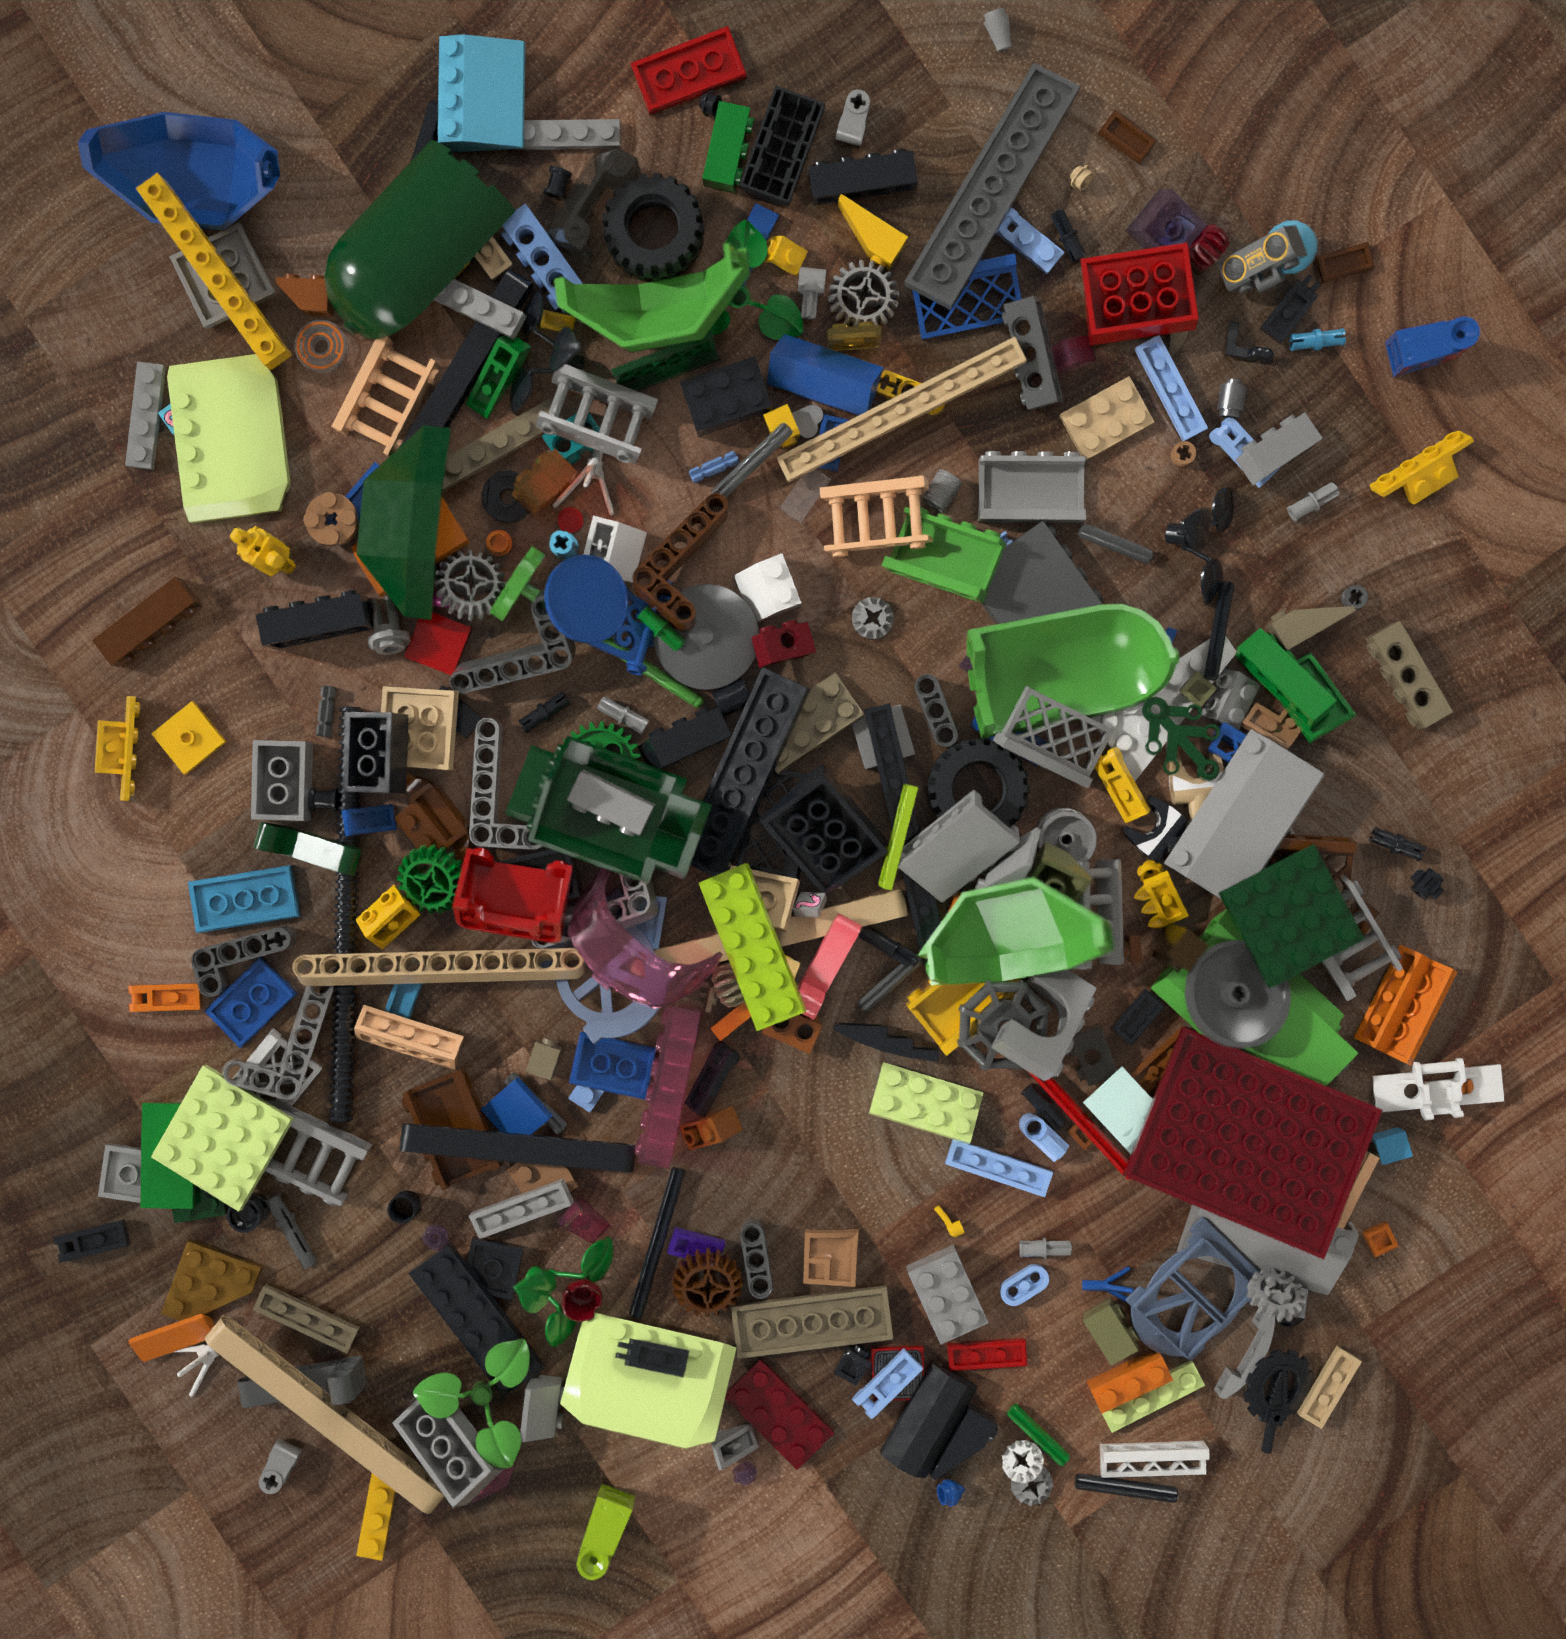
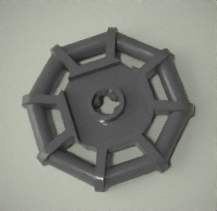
M1024 980L1019 982L985 981V985L964 1005L960 1004L958 1009L960 1011V1028L957 1044L980 1065L982 1070L1023 1069L1021 1066L1008 1058H994L996 1053L999 1052L992 1049L991 1046L999 1032V1023L1013 1019L1030 1030L1032 1019L1037 1018L1036 1034L1047 1037L1049 1004H1045ZM996 992H1015L1013 999H998ZM990 995L991 1002L981 1012L975 1011L974 1009ZM1023 996L1034 1007L1033 1010L1027 1012L1020 1005ZM974 1017L977 1019V1033L970 1035V1019ZM982 1041L989 1048L987 1054L984 1055L974 1043Z

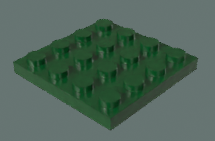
M1314 844L1218 892L1268 988H1272L1365 940Z

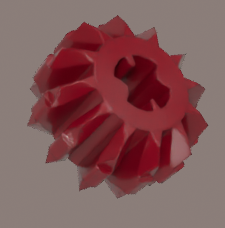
M1215 224L1205 226L1188 243L1190 264L1199 271L1206 270L1211 265H1214L1229 245L1230 241L1229 237L1225 234L1226 232Z

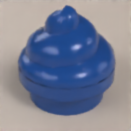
M946 1479L937 1485V1496L940 1503L949 1507L955 1506L965 1492V1488L954 1480Z

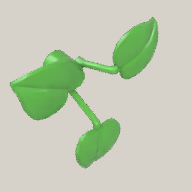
M524 1338L502 1342L492 1347L485 1358V1367L487 1372L495 1378L488 1382L479 1381L475 1383L472 1390L459 1393L461 1380L456 1375L446 1372L427 1377L413 1390V1395L422 1408L435 1418H446L455 1413L459 1406L458 1398L471 1396L475 1404L484 1406L489 1428L478 1432L476 1448L486 1462L499 1468H510L513 1466L520 1450L521 1435L516 1425L509 1421H500L495 1425L493 1424L489 1408V1402L493 1395L492 1386L499 1380L506 1387H514L523 1381L528 1372L530 1361L527 1342Z

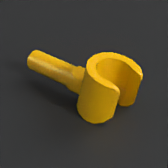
M940 1205L934 1208L944 1221L952 1237H958L965 1233L960 1220L952 1223Z

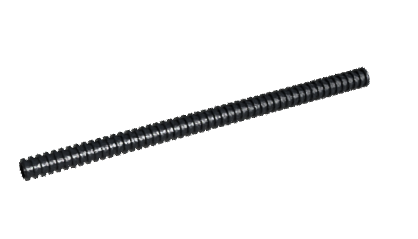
M343 706L339 708V711L342 712V716H339V720H342L339 728L342 729L339 732L341 741L338 742L341 745V749H338V752L341 753V757H338V761H341L338 769L341 770L338 773L340 781L337 783V785H340V790H337V793L340 794V798H337L340 806H337V810L340 811L337 814L339 822L336 824V826H339V830L336 831V834H339V839H336V841L360 849V847H357V843H360L358 835L345 837L341 810L361 808L358 806V802H361V798H359L361 792H343L346 712H363V709L361 707ZM356 870L355 876L335 872V875H338V879L335 880L338 887L335 888L337 904L334 907L337 908V912H334V916H337V920H334V924H337V928L334 929L336 944L333 948L336 949V953L333 954H357L355 949L358 946L355 945V941L358 940V937H355V933L358 932V929L355 928V925L358 924L356 922V917L358 916L356 908L359 905L356 904V900H359V896H356V892H359V888H356V884H359V880H357L359 872ZM336 966V969H333V973H336L340 967ZM355 985L333 986L335 993L332 994V997L335 998V1001L332 1002V1006H335L332 1014L335 1015L332 1018L334 1026L331 1028L334 1031V1034L331 1035V1038L334 1039V1042L331 1043L334 1050L331 1051V1055H333L331 1063H333V1066L330 1070L333 1072V1075L330 1076V1079L333 1080V1083L330 1084V1087L333 1088V1091L330 1092L332 1096L330 1104H332V1107L329 1111L332 1112V1115L329 1116V1120L338 1123L353 1120L351 1112H353L354 1108L351 1107V1104L354 1103V1100L351 1099V1096L354 1095V1092L351 1091V1088L354 1087V1083H352L354 1075H352V1072L355 1070L352 1066V1063L355 1062V1059L352 1058V1055L355 1054V1051L352 1050V1047L355 1046L353 1042L355 1034H353L355 1026H353V1023L356 1022V1019L353 1018V1015L356 1014V1010H353V1006H356L354 990H356L357 986Z

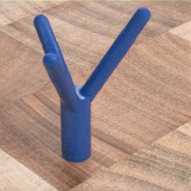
M1127 1266L1105 1280H1082V1290L1106 1291L1127 1302L1126 1298L1128 1296L1120 1292L1132 1293L1134 1289L1111 1285L1110 1283L1128 1273L1131 1269Z

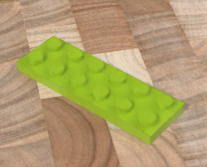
M742 864L700 882L699 886L756 1030L759 1031L806 1012V1007L749 864Z

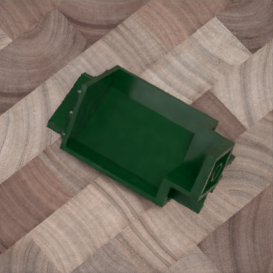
M567 735L563 745H557L555 753L531 745L505 814L528 822L527 829L531 830L528 838L530 842L649 884L655 869L685 879L712 805L682 794L687 782L686 778ZM582 770H586L656 804L642 834L638 835L635 833L634 837L629 836L619 830L621 826L613 822L607 825L598 821L596 814L588 810L586 813H582L571 807L573 803L567 799Z

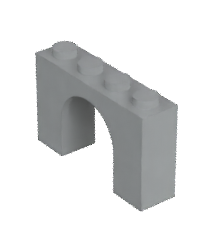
M1069 970L1028 977L1024 980L1030 988L1046 997L1054 1005L1058 1014L1059 1024L1057 1032L1053 1037L1039 1036L1011 1019L1001 1026L991 1046L992 1049L1043 1081L1053 1076L1057 1077L1064 1066L1062 1060L1073 1048L1074 1041L1072 1039L1075 1033H1078L1085 1022L1082 1018L1095 1001L1093 995L1096 987Z

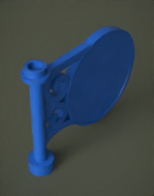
M578 555L566 559L556 566L551 572L545 587V605L554 626L571 640L589 644L627 661V672L642 676L643 672L647 670L643 661L653 631L644 623H638L633 620L631 612L636 610L637 614H634L633 617L638 619V615L648 604L632 594L626 587L619 572L602 558L592 555ZM667 580V582L673 586V583L670 580ZM664 595L660 596L658 601L662 602ZM623 632H626V633H628L630 636L625 637V639H624V641H623V640H622V634H623ZM614 635L616 645L626 647L631 644L632 640V647L629 651H623L602 641Z

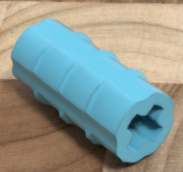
M559 530L551 535L549 545L551 551L558 558L566 560L577 556L579 544L571 533ZM566 542L567 548L563 550L561 544Z

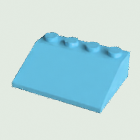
M473 35L439 36L438 143L448 147L452 152L524 148L525 42Z

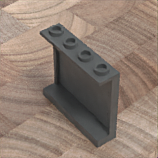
M1044 521L1005 547L983 604L981 603L996 625L1102 604L1103 597L1096 588L1091 589L1086 582L1088 576L1080 566L1076 568L1071 561L1073 556L1070 550L1065 545L1061 547L1056 540L1058 535L1055 529L1050 524L1046 525Z

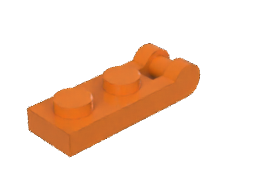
M197 983L128 985V993L131 994L132 1002L129 1003V1012L203 1009V996ZM142 993H147V1003L142 1002Z

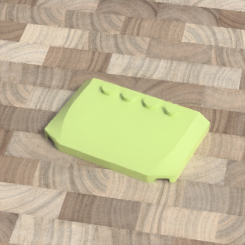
M256 354L169 366L167 380L183 507L190 523H199L281 512L283 508L282 502L286 492L289 491L291 481L279 385L274 373L263 365Z
M595 1313L593 1319L581 1322L560 1404L584 1425L684 1449L712 1443L716 1440L737 1348L713 1340ZM631 1338L689 1350L684 1378L625 1366V1360L615 1358L616 1352L627 1354V1349L617 1347L618 1342L629 1343Z

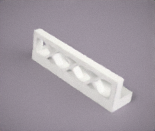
M1204 1441L1100 1444L1102 1478L1205 1475L1206 1460H1209V1448ZM1199 1460V1467H1188L1182 1461ZM1157 1461H1175L1169 1468H1162L1156 1463ZM1123 1462L1118 1469L1107 1470V1463ZM1131 1462H1149L1143 1469H1136L1131 1464Z

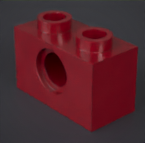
M797 620L782 623V628L775 629L774 625L766 626L759 629V634L751 637L759 668L803 658L816 652L808 622L798 624ZM781 638L785 641V647L781 643Z

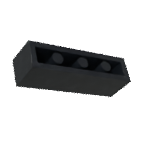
M896 149L891 151V154L886 155L870 153L865 158L855 160L854 157H844L839 162L829 164L828 161H819L814 163L813 166L808 167L813 206L838 202L841 194L850 200L917 189L918 180L913 150Z

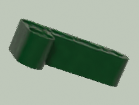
M267 822L259 823L253 848L261 851L283 854L352 876L356 874L362 852L361 849L292 827Z

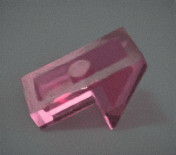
M582 1198L577 1202L575 1201L557 1220L562 1228L591 1244L611 1226L608 1221Z

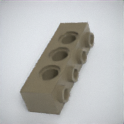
M1401 621L1391 623L1365 638L1368 643L1366 647L1369 654L1373 658H1377L1380 663L1382 676L1386 681L1391 682L1395 689L1393 690V695L1400 704L1403 703L1407 710L1406 717L1412 726H1416L1417 729L1427 728L1453 712ZM1391 647L1398 651V658L1395 661L1389 657V649ZM1404 670H1408L1411 674V681L1409 683L1404 682L1402 679ZM1418 692L1424 696L1422 706H1419L1415 701V696Z

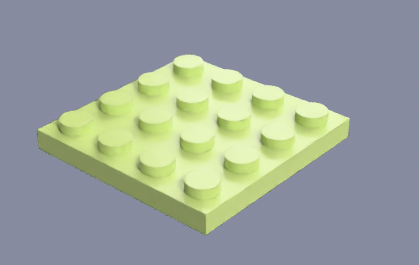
M203 1065L151 1157L239 1212L245 1207L294 1118L249 1090L227 1083L223 1074L208 1065Z

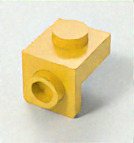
M772 236L766 241L768 254L764 262H772L789 274L797 275L808 251L785 236Z

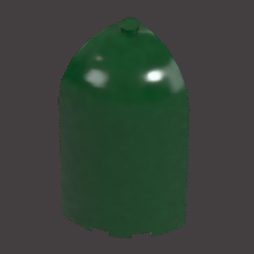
M431 140L339 238L328 256L324 275L327 296L338 315L345 321L343 324L344 328L353 336L358 334L368 339H380L392 335L410 324L431 304L516 211L493 184L487 187L477 177L479 171L465 159H462L461 162L457 161L452 155L451 149L436 141Z

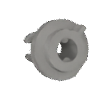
M385 596L389 623H383L381 605L377 604V599H372L370 606L373 608L372 619L375 633L369 636L367 641L368 647L375 650L376 653L391 655L403 651L411 640L409 632L400 629L399 616L394 602L389 596Z

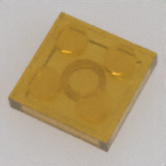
M874 322L859 323L858 327H848V324H835L832 326V329H827L828 349L841 351L880 347L881 325H875Z

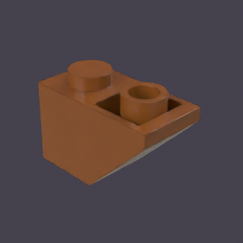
M285 274L284 277H276L275 283L306 316L333 317V305L327 296L324 276L311 275L309 279L300 278L296 274Z
M733 1106L713 1111L707 1114L706 1117H699L680 1126L683 1139L689 1150L721 1143L743 1130Z

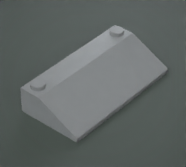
M1251 729L1164 863L1221 899L1218 892L1266 867L1325 774Z
M1192 1205L1177 1253L1189 1247L1187 1240L1193 1235L1190 1228L1201 1217H1204L1259 1272L1263 1268L1268 1273L1271 1268H1274L1277 1274L1285 1271V1277H1294V1284H1301L1302 1288L1329 1295L1351 1259L1359 1233L1353 1223L1347 1221L1344 1229L1337 1227L1326 1257L1323 1260ZM1196 1257L1198 1259L1230 1267L1224 1260L1219 1259L1217 1257Z

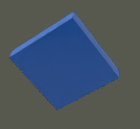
M519 1077L515 1078L480 1109L500 1132L531 1135L553 1116Z

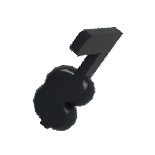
M1235 321L1229 323L1225 356L1247 359L1249 362L1260 361L1262 364L1273 363L1274 353L1269 348L1259 346L1250 349L1237 347L1239 324Z

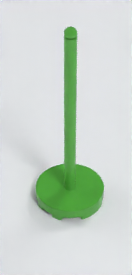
M533 546L530 548L489 613L504 621L521 594L534 601L540 590L529 584V581L546 556L544 553ZM540 601L541 606L546 608L545 601ZM612 637L602 641L623 651L630 650L627 647L616 645ZM644 659L643 664L647 667L646 672H643L644 675L695 708L703 706L704 698L702 696H698L696 692Z

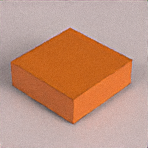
M1386 1221L1362 1232L1374 1257L1399 1247Z

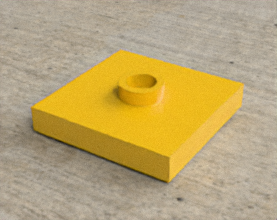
M191 701L152 733L153 737L184 775H187L227 743L194 701Z

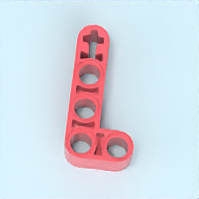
M840 913L836 915L797 986L807 1010L802 1014L813 1020L821 1008L828 988L862 927L861 924Z

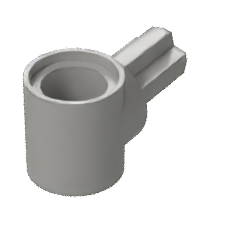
M800 267L798 291L803 295L801 317L803 319L813 320L816 318L818 296L824 294L826 269Z

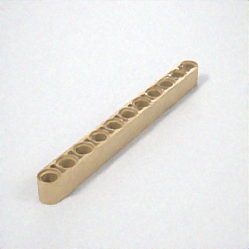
M903 889L825 907L819 918L793 915L790 917L786 932L776 929L775 932L782 947L825 936L838 913L861 924L862 927L909 915ZM719 934L654 950L658 964L665 962L673 973L729 960ZM639 953L627 964L630 972L644 977L646 974L643 954Z
M575 948L302 955L296 958L293 963L295 975L300 983L305 986L565 980L580 978L586 968L583 954ZM571 960L579 961L576 967L566 966ZM519 961L526 963L522 969L514 968L515 963ZM544 961L553 962L549 968L540 967ZM492 962L500 963L496 969L490 970L487 968ZM413 964H419V965H420V967L418 968V970H416V971H414V972H409V971H408V968H409L411 965H413ZM446 964L445 969L442 971L434 970L436 965ZM463 964H473L469 970H461ZM361 965L366 966L362 973H355L357 967ZM393 965L389 972H381L384 966ZM333 966L340 967L336 973H328ZM306 967H313L309 974H301Z
M222 1316L206 1335L205 1341L214 1351L419 1510L430 1514L445 1497L423 1466L343 1404L333 1405L329 1393L235 1320L228 1316Z

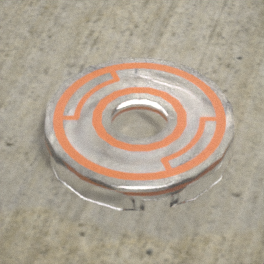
M316 319L306 323L299 329L295 338L294 350L298 360L306 368L316 373H328L336 370L346 358L348 342L345 334L336 324L328 320ZM320 340H326L328 343V348L323 353L315 351V345Z

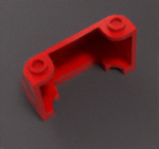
M467 848L453 903L456 923L470 930L558 943L561 941L564 929L573 866L563 861H554L547 865L546 870L495 862L494 857L487 849Z

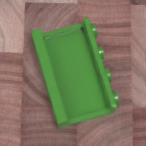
M905 507L903 512L906 514V519L899 537L912 536L910 508ZM920 507L922 535L928 534L933 537V543H926V548L910 549V545L896 546L891 557L885 556L881 566L888 572L983 604L1006 547V543L1000 538L1001 535L986 529L985 533L978 531L975 525L962 521L961 525L953 523L952 518L943 514H938L937 517L929 515L928 510Z

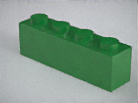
M1259 628L1237 647L1234 658L1309 730L1333 710L1337 702L1333 692L1327 687H1322L1309 669H1303L1290 651H1285L1278 645L1277 639L1271 633H1266L1262 628Z

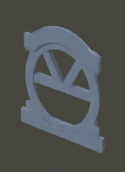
M617 889L599 905L624 897L621 890ZM623 909L617 911L615 920L622 916ZM598 918L592 921L591 928L597 926ZM574 926L568 930V937L573 934ZM636 926L620 930V932L633 939L634 942L574 992L571 990L568 979L556 980L559 993L565 1004L575 1015L586 1021L583 1030L593 1044L605 1038L624 1037L644 1027L659 1011L670 982L676 978L665 962L658 964L650 941ZM640 952H642L645 961L646 974L644 977L622 969ZM544 961L540 967L549 968L553 962ZM611 976L642 988L638 997L629 1006L617 1012H613ZM599 986L602 1002V1012L600 1013L592 1011L580 1003Z
M1201 1217L1190 1228L1193 1235L1187 1240L1189 1247L1174 1254L1164 1262L1153 1275L1147 1288L1137 1287L1126 1298L1127 1303L1131 1305V1318L1134 1329L1145 1345L1156 1352H1160V1354L1184 1356L1189 1361H1192L1205 1348L1204 1344L1211 1337L1217 1335L1233 1321L1247 1302L1251 1303L1252 1298L1246 1295L1248 1292L1247 1285L1255 1272L1260 1273L1204 1217ZM1212 1256L1224 1260L1232 1268L1235 1276V1292L1230 1305L1224 1313L1177 1270L1184 1262L1196 1257ZM1169 1277L1184 1291L1157 1300L1161 1285ZM1191 1302L1180 1332L1172 1331L1160 1322L1157 1313ZM1199 1307H1201L1215 1322L1204 1329L1191 1332Z

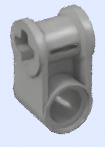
M856 89L848 94L835 140L861 147L870 105L869 96L865 91ZM856 101L861 102L859 109L854 108Z
M278 1438L259 1479V1487L264 1493L275 1494L280 1490L297 1463L302 1449ZM271 1475L276 1476V1478H275V1481H276V1482L271 1481V1479H272V1476H271Z

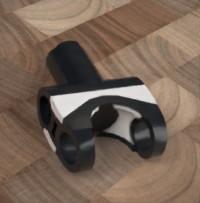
M1149 795L1145 801L1152 807V811L1155 813L1156 825L1150 832L1142 834L1138 831L1135 832L1125 825L1121 832L1136 849L1158 864L1166 853L1170 855L1183 832L1190 824V821L1173 807Z

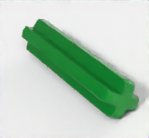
M1013 1404L1008 1409V1417L1059 1466H1064L1069 1461V1453L1018 1404Z

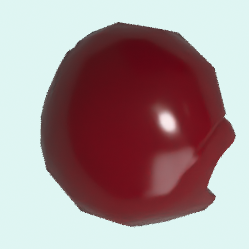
M578 1279L570 1283L563 1292V1313L570 1320L577 1322L591 1320L594 1318L596 1310L602 1305L601 1289L590 1280Z

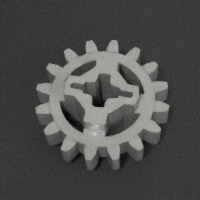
M1263 1268L1260 1273L1255 1272L1250 1279L1246 1295L1252 1298L1251 1306L1259 1307V1314L1267 1313V1319L1270 1320L1272 1316H1275L1277 1321L1281 1322L1283 1317H1285L1290 1322L1293 1316L1297 1318L1306 1304L1304 1300L1306 1293L1300 1291L1301 1284L1293 1283V1276L1285 1277V1271L1277 1274L1275 1269L1271 1268L1268 1273Z

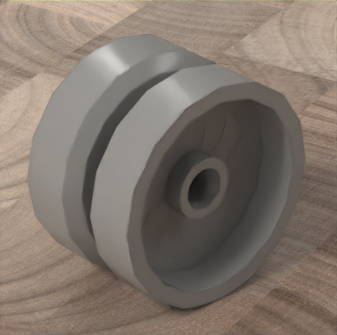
M1057 807L1047 811L1037 823L1036 828L1041 829L1037 844L1038 851L1044 842H1047L1068 852L1076 861L1086 862L1092 857L1096 848V832L1092 823L1079 811L1069 807ZM1067 834L1070 837L1068 841H1062L1064 835Z

